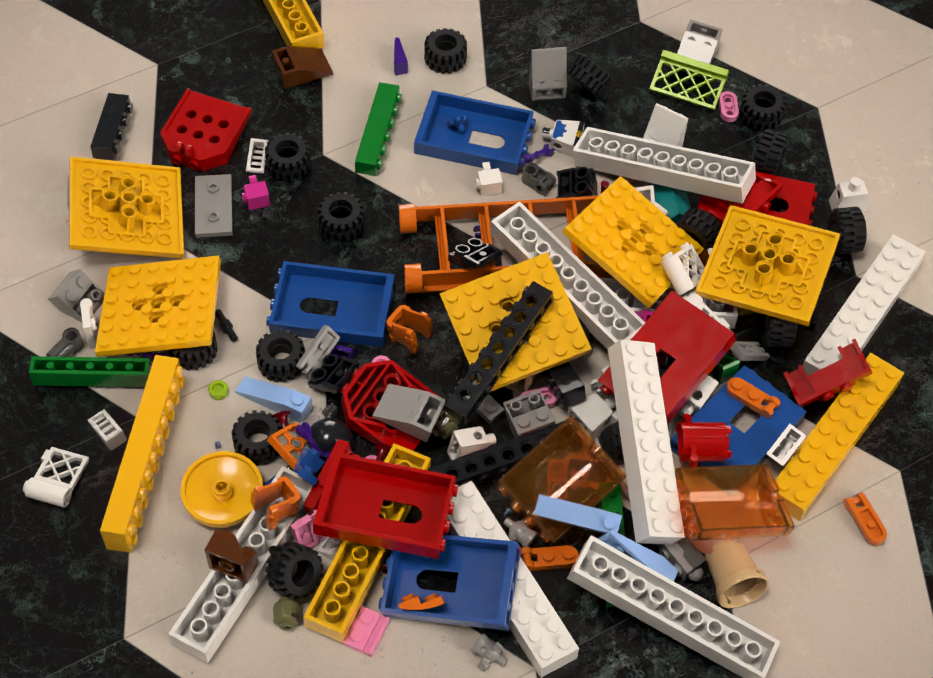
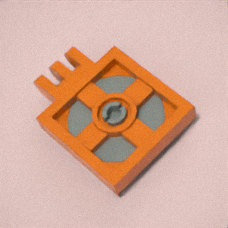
M297 422L275 432L267 439L293 470L303 448L306 447L310 450L307 444L308 441L295 431L298 425Z

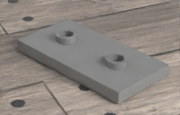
M231 174L195 176L196 238L233 236Z

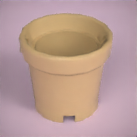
M734 539L722 541L712 547L713 553L710 556L708 552L705 554L706 563L716 587L715 595L720 606L725 608L745 606L757 600L768 589V578L763 570L757 568L741 540H739V543H735Z

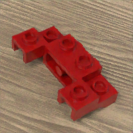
M756 172V180L743 204L734 202L732 206L766 213L771 206L770 202L782 191L783 184L777 180L768 179ZM718 201L714 210L709 209L707 212L716 217V220L721 223L722 227L729 207Z
M853 339V343L843 348L841 346L837 347L843 359L808 376L802 365H799V369L789 374L788 372L784 373L800 407H804L818 399L819 401L830 400L834 397V394L840 391H849L856 384V381L873 374L856 339Z
M337 440L318 476L319 480L312 487L303 504L304 511L309 515H312L313 510L318 508L333 452L360 457V455L352 452L349 442Z

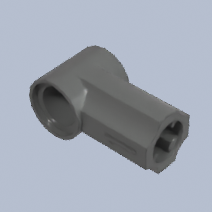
M74 327L64 330L62 339L46 354L47 357H69L73 352L81 350L84 342L79 330Z

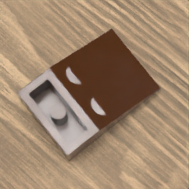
M286 46L272 50L273 65L284 89L333 75V71L322 48Z

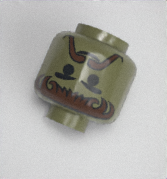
M443 410L432 430V434L435 438L440 437L446 440L452 436L453 431L459 429L458 424L460 422Z
M282 597L274 604L273 622L281 630H292L294 626L300 623L301 605L295 598Z

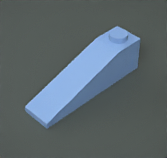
M246 376L235 390L236 394L277 413L291 411L288 418L300 424L306 421L313 410L311 397L294 389Z
M539 494L534 515L601 534H606L611 530L618 533L622 515L541 494Z
M613 530L598 538L672 581L675 580L679 570L665 557Z

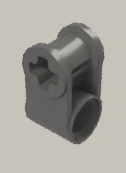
M533 162L524 164L521 177L522 183L534 189L538 194L545 195L547 189L556 183L555 176Z

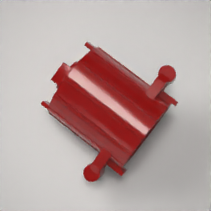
M684 414L683 422L676 423L675 432H678L680 462H688L689 470L695 471L698 461H725L726 458H731L732 450H728V434H732L731 426L725 425L724 422H691L690 414Z

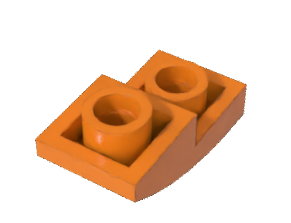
M412 593L402 597L403 602L399 603L398 606L406 610H422L445 603L443 595L437 596L434 593L424 597L425 602H422L420 595L414 597Z

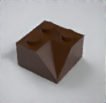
M216 528L205 548L209 569L248 583L259 562L257 552L250 547L239 546L236 536L229 530L224 529L222 531Z

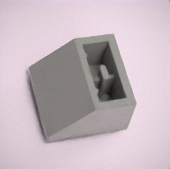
M81 269L69 272L49 296L48 300L60 312L82 322L80 302L85 298L90 299L93 304L92 311L94 312L104 299L105 293Z
M540 389L503 402L507 419L515 438L555 424V419Z

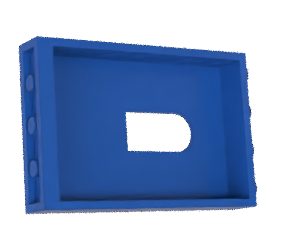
M432 90L414 140V154L483 168V162H489L491 169L499 168L500 172L517 175L518 170L523 168L521 161H524L522 157L528 150V145L526 144L531 141L532 132L530 130L535 128L536 119L533 118L534 111ZM468 114L469 118L463 123L464 131L458 132L456 126L448 127L447 123L449 120H454L455 117L461 118ZM472 131L499 136L504 139L505 143L500 148H491L469 143Z
M283 261L282 268L278 269L279 282L275 283L274 286L275 299H271L270 303L271 315L267 316L266 321L270 333L273 330L279 332V329H283V332L289 330L292 334L296 333L298 337L314 339L323 325H328L341 337L338 342L383 347L387 330L386 321L390 315L395 288V274ZM313 298L337 301L338 306L336 315L328 316L305 313L300 309V303L304 299Z
M745 365L732 378L739 377L766 394L775 396L780 400L781 404L773 410L774 413L770 418L761 416L745 433L731 424L729 421L745 405L728 395L726 391L727 383L691 417V422H724L725 425L731 426L732 434H728V450H732L731 458H726L725 461H698L696 469L730 497L769 457L767 452L788 425L791 424L797 428L803 422L806 415L803 407L794 403L786 394L778 391L770 382L763 380L754 370L747 368ZM676 432L670 438L671 451L678 456V432Z
M444 535L443 539H446L444 552L440 551L438 559L391 550V555L386 561L387 576L384 577L382 583L383 597L379 599V610L385 617L509 631L521 547L518 542ZM424 570L458 573L456 591L453 593L421 589L417 584V577ZM412 593L414 597L420 595L422 602H425L424 597L434 593L437 596L443 595L445 603L422 610H406L398 606L399 603L403 602L402 597Z

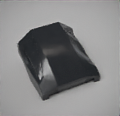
M573 167L556 171L558 176V196L556 198L597 196V179L593 168Z
M471 238L468 240L467 245H457L455 252L448 255V261L465 268H482L496 261L503 251L489 243L483 244L478 238Z
M329 354L323 358L322 368H317L311 373L312 379L308 382L310 388L338 393L350 381L354 371L360 364L358 361L345 356L337 357L334 354Z

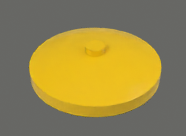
M219 451L199 458L187 469L182 478L180 493L186 511L194 520L209 527H230L247 519L253 510L250 502L251 492L259 485L263 487V481L259 469L249 458L235 452Z

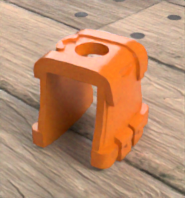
M407 305L399 306L386 321L391 341L394 343L397 341L404 345L414 355L419 351L414 330L429 339L434 330L429 314L413 311Z
M285 476L277 478L276 482L263 487L259 485L251 492L250 502L255 512L280 497L285 499V501L268 508L265 524L269 531L275 529L277 524L284 519L295 517L299 512L300 493L291 480Z

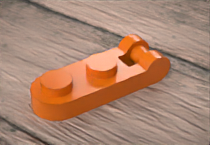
M739 377L731 378L727 383L726 391L728 395L766 418H770L774 413L773 410L781 404L777 397L766 394Z
M861 492L853 498L843 499L845 508L851 513L865 539L872 545L882 544L887 537V531L865 494Z
M568 545L541 548L523 547L521 548L520 556L523 558V562L529 571L573 567L579 553L575 547ZM537 557V561H532L531 558Z

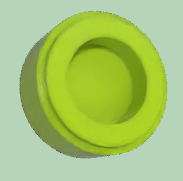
M215 380L208 387L209 395L214 400H222L229 393L228 385L222 380Z

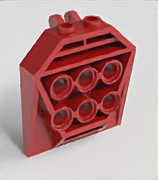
M187 88L160 132L162 144L170 161L177 165L187 166L202 172L227 164L252 109L194 92Z
M392 360L366 363L361 369L357 368L352 375L353 380L350 384L346 383L341 390V405L346 425L374 444L384 443L391 447L393 444H397L414 451L421 441L420 439L397 428L393 430L386 427L388 424L369 417L366 413L374 414L379 404L377 399L382 398L388 386L387 384L437 394Z

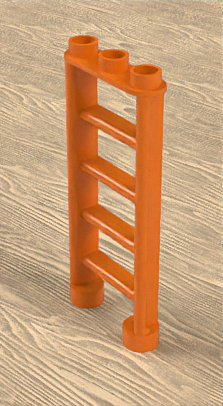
M598 196L415 207V204L399 205L401 234L417 233V222L435 221L440 270L422 271L421 263L404 264L406 294L445 292L510 267H495L494 261L482 268L450 269L445 220L479 218L483 244L489 243L493 245L489 218L498 217L519 201L533 215L566 213L569 224L578 216L577 212H582ZM571 241L572 252L598 278H614L600 265L598 267L594 266V260L585 261L584 251Z

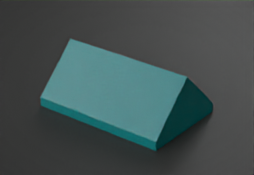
M653 183L648 184V186H654L655 202L669 212V218L675 224L691 208L686 191Z

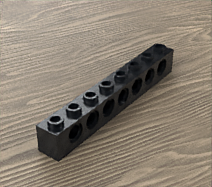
M534 281L530 286L525 287L521 299L513 304L511 313L508 317L505 316L499 330L493 332L489 339V344L486 348L483 347L480 350L479 358L469 366L467 375L464 379L461 378L458 381L454 393L446 398L445 408L448 414L466 425L553 303L554 296L551 290ZM530 303H534V304H535L533 307H528V306H527V305L530 304ZM519 318L525 319L523 322L516 321ZM507 334H514L510 338L505 337ZM497 349L503 350L501 353L494 352ZM487 364L492 365L489 369L483 368ZM475 380L481 381L477 385L472 384V382ZM463 396H470L466 401L461 400Z
M574 417L428 468V471L456 476L455 484L459 485V487L470 481L474 485L478 483L483 484L492 478L504 477L509 472L523 470L535 463H543L546 459L560 457L569 451H577L584 446L586 436L577 418ZM486 464H492L493 466L488 467Z

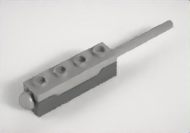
M602 454L599 455L596 461L615 483L621 484V491L629 499L628 485ZM685 533V538L671 545L652 544L657 547L661 556L665 557L679 570L677 576H680L683 581L688 578L692 581L702 579L704 574L702 569L706 563V558Z

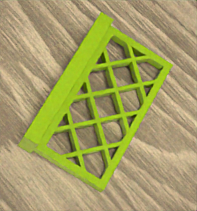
M663 50L649 91L715 111L727 81L729 70ZM662 65L670 66L672 71L663 74L661 70ZM681 70L686 71L688 76L680 80L677 72ZM674 74L677 81L669 85L666 77ZM703 76L705 81L696 85L693 77ZM690 79L694 86L685 90L682 82ZM664 80L665 87L661 89L655 87L657 81ZM714 80L721 82L720 87L714 90L709 84ZM679 84L682 92L678 94L673 93L671 88ZM707 84L710 92L701 95L698 88ZM696 89L699 97L689 98L687 93ZM712 94L715 99L713 105L706 103L703 98Z

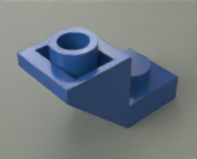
M304 447L294 471L314 486L319 480L315 474L325 462L320 458L322 454L312 447L309 450Z

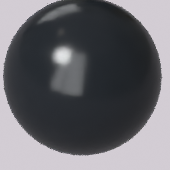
M323 418L310 427L312 439H314L317 447L324 453L331 452L338 439L349 442L351 450L353 449V434L343 421L336 418Z

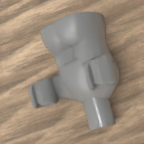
M508 517L503 523L509 528V540H517L523 547H529L538 535L536 531L528 527L529 524L524 520L514 522Z
M484 633L470 649L482 656L481 662L477 666L482 671L491 662L496 661L499 665L503 666L507 661L501 655L503 646L499 642L494 643L489 640Z

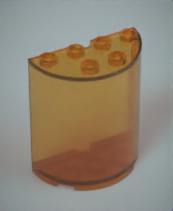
M571 415L500 478L497 488L504 496L507 495L511 500L509 505L517 513L521 512L525 516L523 520L530 528L535 527L540 532L539 536L546 543L549 541L555 543L572 525L534 515L539 494L594 507L626 478V475Z
M768 464L676 468L675 470L684 535L688 541L780 537L789 535L795 527L784 500L779 499V488Z

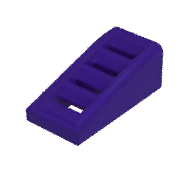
M398 37L394 41V73L397 76L407 74L408 61Z

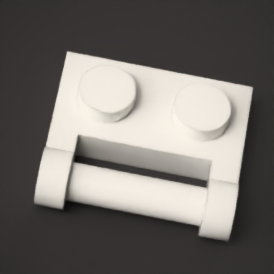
M85 298L80 302L82 323L89 348L93 349L97 341L98 321L92 311V301Z

